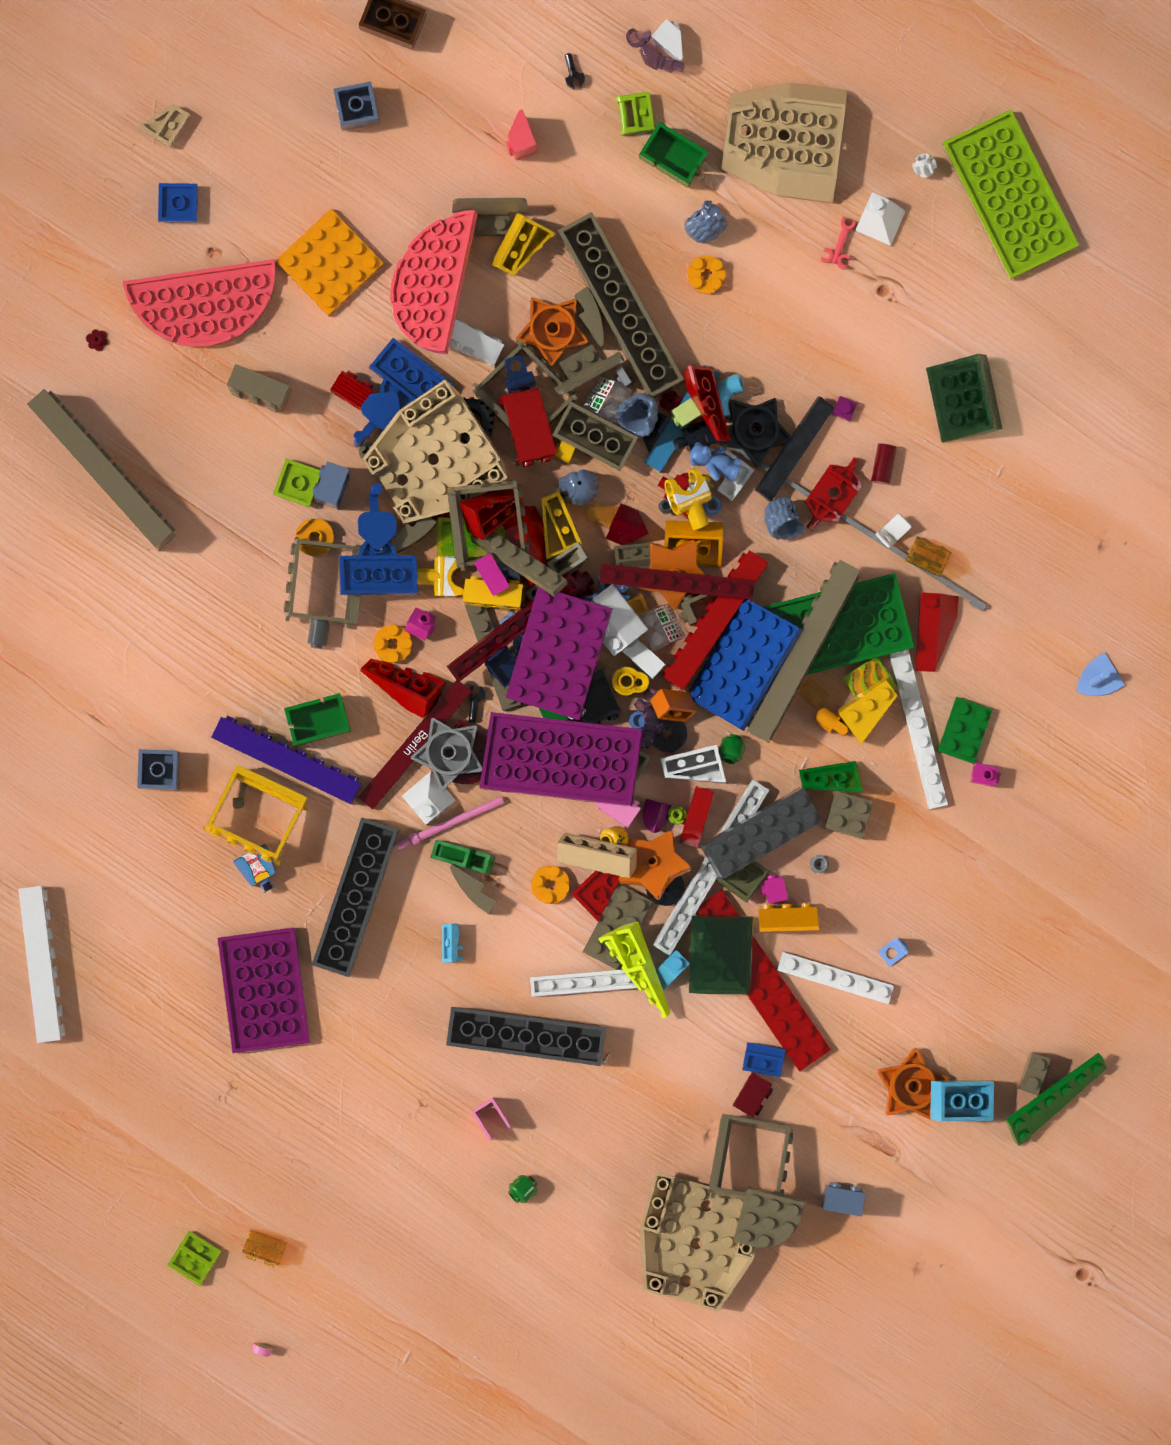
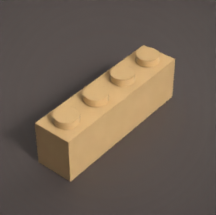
M564 833L557 842V862L630 878L637 868V848Z

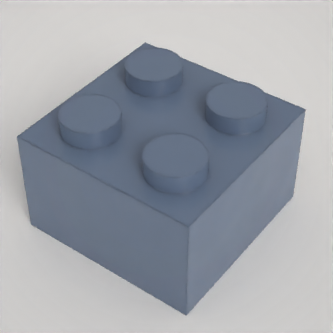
M371 81L333 89L342 131L379 124Z
M327 461L326 466L322 465L319 476L321 480L319 484H315L312 494H314L317 503L338 510L351 472L348 468Z
M139 749L137 788L178 790L180 752L176 750Z
M835 1182L825 1185L821 1204L823 1210L862 1217L866 1193L862 1191L861 1187L849 1185V1189L842 1188L843 1185Z

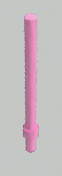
M500 796L420 833L410 834L408 838L395 843L398 850H401L407 846L419 844L421 840L504 804L503 799Z

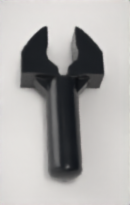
M567 53L564 56L569 71V76L565 78L566 85L574 90L572 81L575 76L582 88L585 81L584 73L576 71L572 54Z
M473 685L469 688L472 692L474 687ZM481 686L479 689L480 693L476 699H474L472 693L468 696L471 701L468 719L470 722H476L478 703L481 700H485L486 694Z

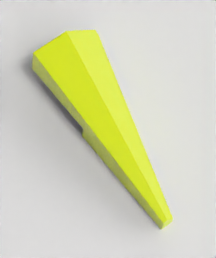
M639 922L625 924L599 937V941L601 943L604 942L611 950L609 952L612 957L616 956L623 965L621 968L636 987L647 994L650 1004H655L660 1010V1016L662 1018L669 1016L671 1011Z

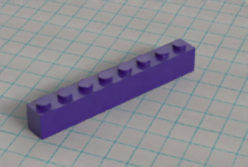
M228 715L226 719L220 718L211 738L352 805L361 786V783L358 782V777L348 774V776L340 774L341 769L332 765L328 768L323 765L324 761L316 757L311 760L306 757L307 753L296 749L294 752L288 749L290 745L280 740L278 743L271 741L272 736L263 732L259 735L254 732L255 728L244 724L242 727L236 724V719Z

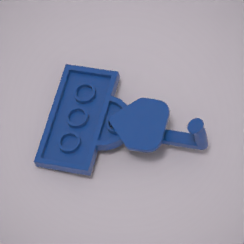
M394 338L391 339L369 366V369L381 377L383 382L381 383L380 393L370 394L361 406V412L369 422L362 431L354 433L353 445L356 448L365 442L376 427L384 430L399 410L446 379Z
M379 483L373 484L369 491L370 512H364L358 517V534L365 540L359 549L358 556H339L340 595L418 594L416 555H397L395 547L390 542L397 532L396 518L390 512H379L378 494L383 490L382 485Z

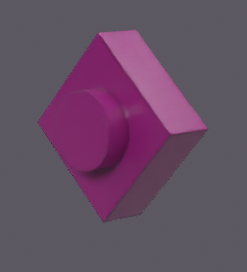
M840 396L832 415L850 422L857 403Z

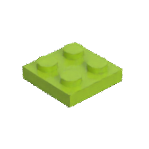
M286 458L273 495L310 508L314 494H312L314 486L320 480V470Z

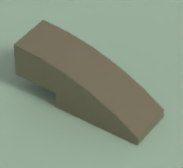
M585 287L574 295L577 303L584 311L579 315V319L598 347L602 349L604 347V334L601 316L594 297L588 287Z
M431 517L419 519L414 527L406 523L391 541L396 549V553H400L421 541L437 526V522Z
M577 542L547 562V567L563 577L568 572L572 575L589 558L580 542Z
M451 864V872L463 892L480 909L490 914L497 901L481 892L485 884Z

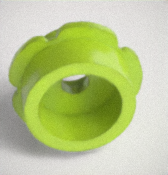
M677 805L669 809L668 819L671 823L682 824L687 817V812L683 810L682 806Z

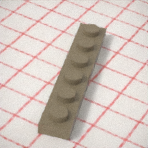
M493 532L484 540L474 535L470 536L471 542L486 552H491L495 558L555 597L567 585L565 578L496 532Z
M465 605L477 641H480L494 630L487 609ZM488 670L502 710L505 711L521 705L518 701L505 698L509 686L504 689L496 677Z

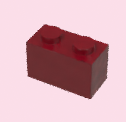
M751 1072L732 1106L752 1118L754 1115L758 1116L763 1108V1105H761L763 1099H768L773 1091L771 1088L772 1083Z

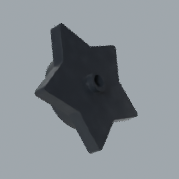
M776 398L756 406L731 400L732 426L728 430L730 441H721L720 445L743 450L754 466L759 468L771 448L786 444L791 437L777 420ZM752 428H756L758 433H754Z

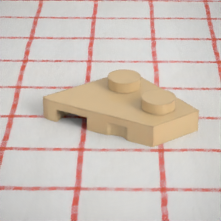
M173 104L164 112L153 116L151 120L140 124L138 128L166 146L171 147L188 121L190 114Z

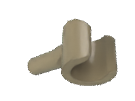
M243 782L239 798H233L234 809L244 807V793L247 784Z

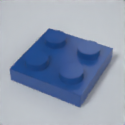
M159 183L158 222L197 223L198 185L189 183Z

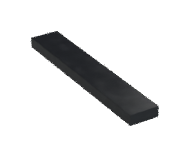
M821 396L816 398L756 487L755 491L766 500H773L833 411L834 407Z

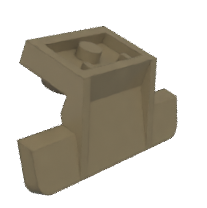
M457 198L453 200L452 213L475 210L478 213L473 236H506L510 228L509 212H528V204L525 198Z
M591 344L559 362V366L565 374L567 381L554 387L556 393L560 395L565 394L624 361L623 355L617 352L607 359L601 360Z
M650 543L614 546L616 565L649 568Z

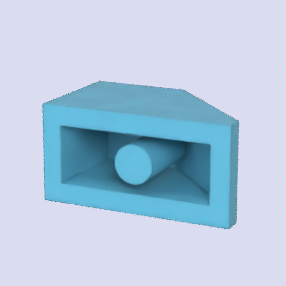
M677 950L656 969L663 990L690 964Z

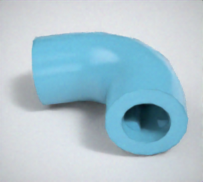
M739 373L729 376L717 384L725 419L731 417L728 406L729 399L735 394L745 391L743 380Z

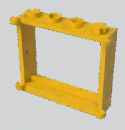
M237 764L234 772L232 771L230 774L231 778L217 806L203 829L213 837L219 838L220 836L225 838L226 842L230 845L244 847L243 850L249 854L254 855L256 853L260 855L261 859L271 863L273 861L276 865H280L281 861L278 859L302 811H307L309 808L305 806L307 797ZM236 779L298 808L275 853L214 825Z

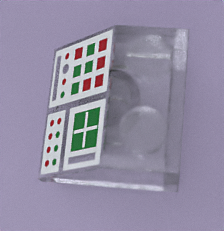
M598 375L582 408L616 425L615 412L624 400L631 397L633 390L617 381Z
M669 603L639 615V618L648 628L643 633V636L652 653L687 637L674 609Z

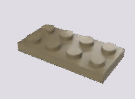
M618 883L583 953L617 970L620 961L616 956L612 957L609 952L611 950L604 942L601 943L598 938L625 924L638 921L640 925L652 901Z

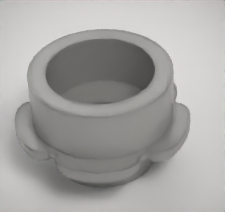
M823 855L813 857L810 860L811 870L814 873H825L829 866L828 859H825Z

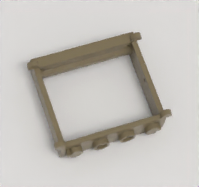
M521 340L516 342L519 346L479 385L476 382L473 384L475 387L473 394L482 400L483 403H486L492 413L509 430L510 426L505 408L500 407L499 401L485 388L506 367L505 360L507 358L517 356L523 351L557 386L562 383V377L556 371L552 373L547 368L549 366L543 358L538 359L534 355V349L528 344L525 346ZM574 389L565 393L569 399L547 419L549 425L566 410L570 401L578 400Z
M517 480L448 488L447 494L457 567H461V571H465V566H474V561L483 556L468 558L463 514L459 503L461 502L460 494L513 488L521 550L530 553L529 542H525L524 535L527 534V525L522 522V516H525L524 504H520L519 498L523 497L522 485H518ZM494 557L497 563L501 562L500 560Z
M295 537L294 543H291L290 555H293V560L288 565V574H291L290 582L287 581L286 593H289L288 601L284 602V612H287L285 621H290V618L346 624V628L350 629L351 625H356L358 622L360 595H347L345 619L293 612L300 545L351 551L352 556H358L359 549L361 548L360 545L350 546L302 540L299 537Z
M722 1114L708 1188L711 1198L715 1199V1195L742 1200L745 1198L746 1192L721 1188L732 1124L785 1134L775 1190L776 1193L784 1194L781 1184L786 1182L787 1171L784 1170L785 1163H789L791 1152H788L787 1149L788 1144L792 1145L794 1133L790 1132L791 1127Z

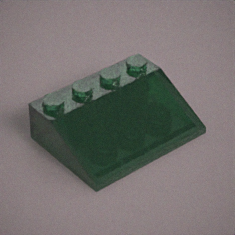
M975 354L926 368L942 443L1002 430L987 355Z
M704 913L692 915L689 993L750 994L752 916Z

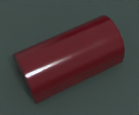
M883 443L877 445L871 482L890 485L896 446Z

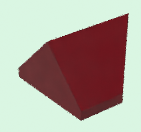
M620 504L606 539L619 545H627L649 533L639 511Z

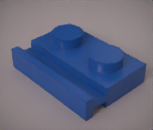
M747 1042L742 1070L781 1077L785 1049Z

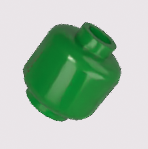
M730 734V736L722 738L718 750L721 760L728 764L739 762L742 760L746 745L741 740V737L736 734Z
M520 1175L509 1184L508 1194L516 1203L525 1204L537 1194V1182L532 1176Z

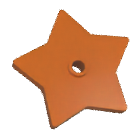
M531 297L530 322L516 337V341L521 340L526 345L538 348L550 368L554 366L565 349L588 344L587 338L575 323L577 300L572 299L557 305H551ZM555 327L556 332L550 333L549 328Z
M694 539L677 547L669 548L650 543V569L704 574L696 565L697 542ZM639 587L640 589L661 593L674 610L677 609L686 595V592Z
M670 830L652 841L628 838V847L637 848V868L630 878L619 877L618 880L620 884L641 885L657 900H660L666 887L676 877L691 871V867L675 853L674 834Z
M915 1047L900 1065L876 1070L888 1090L886 1115L911 1110L931 1120V1081L949 1080L948 1076L928 1069L919 1050ZM910 1082L914 1084L912 1089L908 1088Z

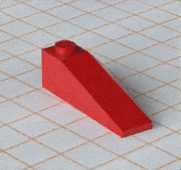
M688 366L683 375L685 379L684 384L715 439L717 441H730L713 368L708 366Z
M524 506L525 516H522V522L527 525V534L524 535L525 542H529L530 553L527 554L547 566L543 521L536 506ZM515 515L503 524L502 527L509 542L521 549L517 515ZM527 579L530 587L536 585Z
M921 592L919 598L915 671L935 672L957 618L958 596Z
M370 659L360 670L406 710L422 718L433 709L446 685V681L430 673L423 672V674L411 672L412 669L405 668V670L398 669L393 664L375 659Z

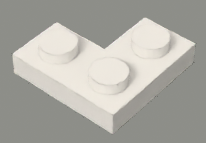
M726 449L725 455L733 459L738 458ZM742 461L736 479L732 482L725 478L716 491L730 501H733L755 470Z

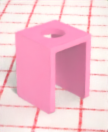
M494 1098L471 1111L489 1140L492 1137L476 1112L491 1102L508 1128L511 1127Z

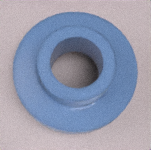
M711 496V501L702 504L706 514L716 515L720 512L722 504L719 498ZM712 502L716 505V507L714 509H710L708 507V504Z

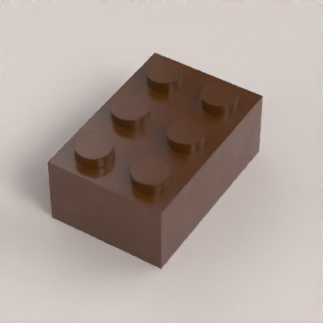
M368 0L359 22V29L413 50L427 13L425 9L401 0Z

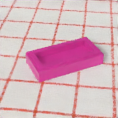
M491 552L474 561L477 570L493 596L510 587Z

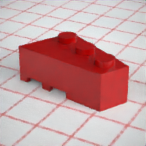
M512 489L489 491L459 502L467 532L481 540L487 538L517 515L514 490Z

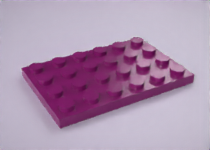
M538 586L505 698L580 720L613 608L561 592L554 597Z
M295 927L217 938L232 1053L310 1043Z

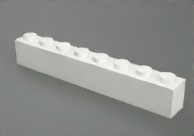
M44 886L20 888L18 891L37 1043L63 1040L62 1036H65V1027L60 1022L63 1010L62 1005H58L60 987L56 986L55 978H58L57 966L53 965L56 953L55 948L51 947L53 930L49 928L48 920H51L50 909L46 908V901H49L47 889L44 890Z

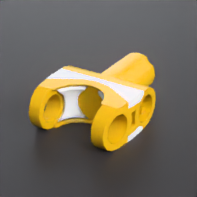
M693 468L688 472L689 487L686 491L673 478L665 481V491L672 511L676 515L686 512L693 530L709 524L702 504L711 501L712 497L702 473L697 468Z
M435 557L434 568H417L418 585L434 586V597L453 598L462 597L464 594V589H461V587L456 586L452 582L454 572L461 569V567H457L456 558Z

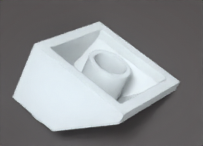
M872 192L855 231L891 246L906 211L891 200Z
M431 771L402 795L404 800L426 825L456 801L446 788L443 791L440 789Z

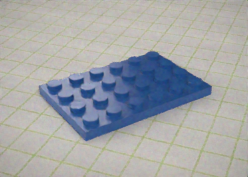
M744 599L689 692L693 701L744 731L801 634L802 629L756 603Z

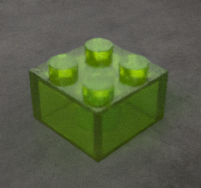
M438 518L437 557L456 558L451 518ZM464 522L468 558L476 557L477 545L471 542L470 536L472 534L467 532Z

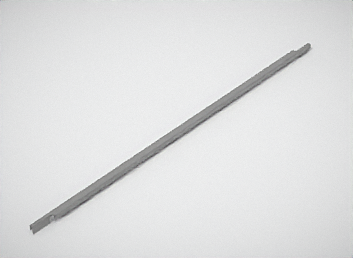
M730 448L750 461L743 450ZM764 463L760 465V468L768 471L770 468ZM788 478L784 482L804 496L808 497L810 495V492ZM843 514L841 516L842 520L886 547L876 534ZM893 545L888 548L953 591L971 600L969 603L977 609L983 611L986 607V604Z

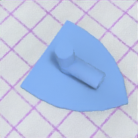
M1103 653L1091 661L1084 669L1078 682L1077 692L1089 696H1101L1110 694L1125 686L1107 655Z

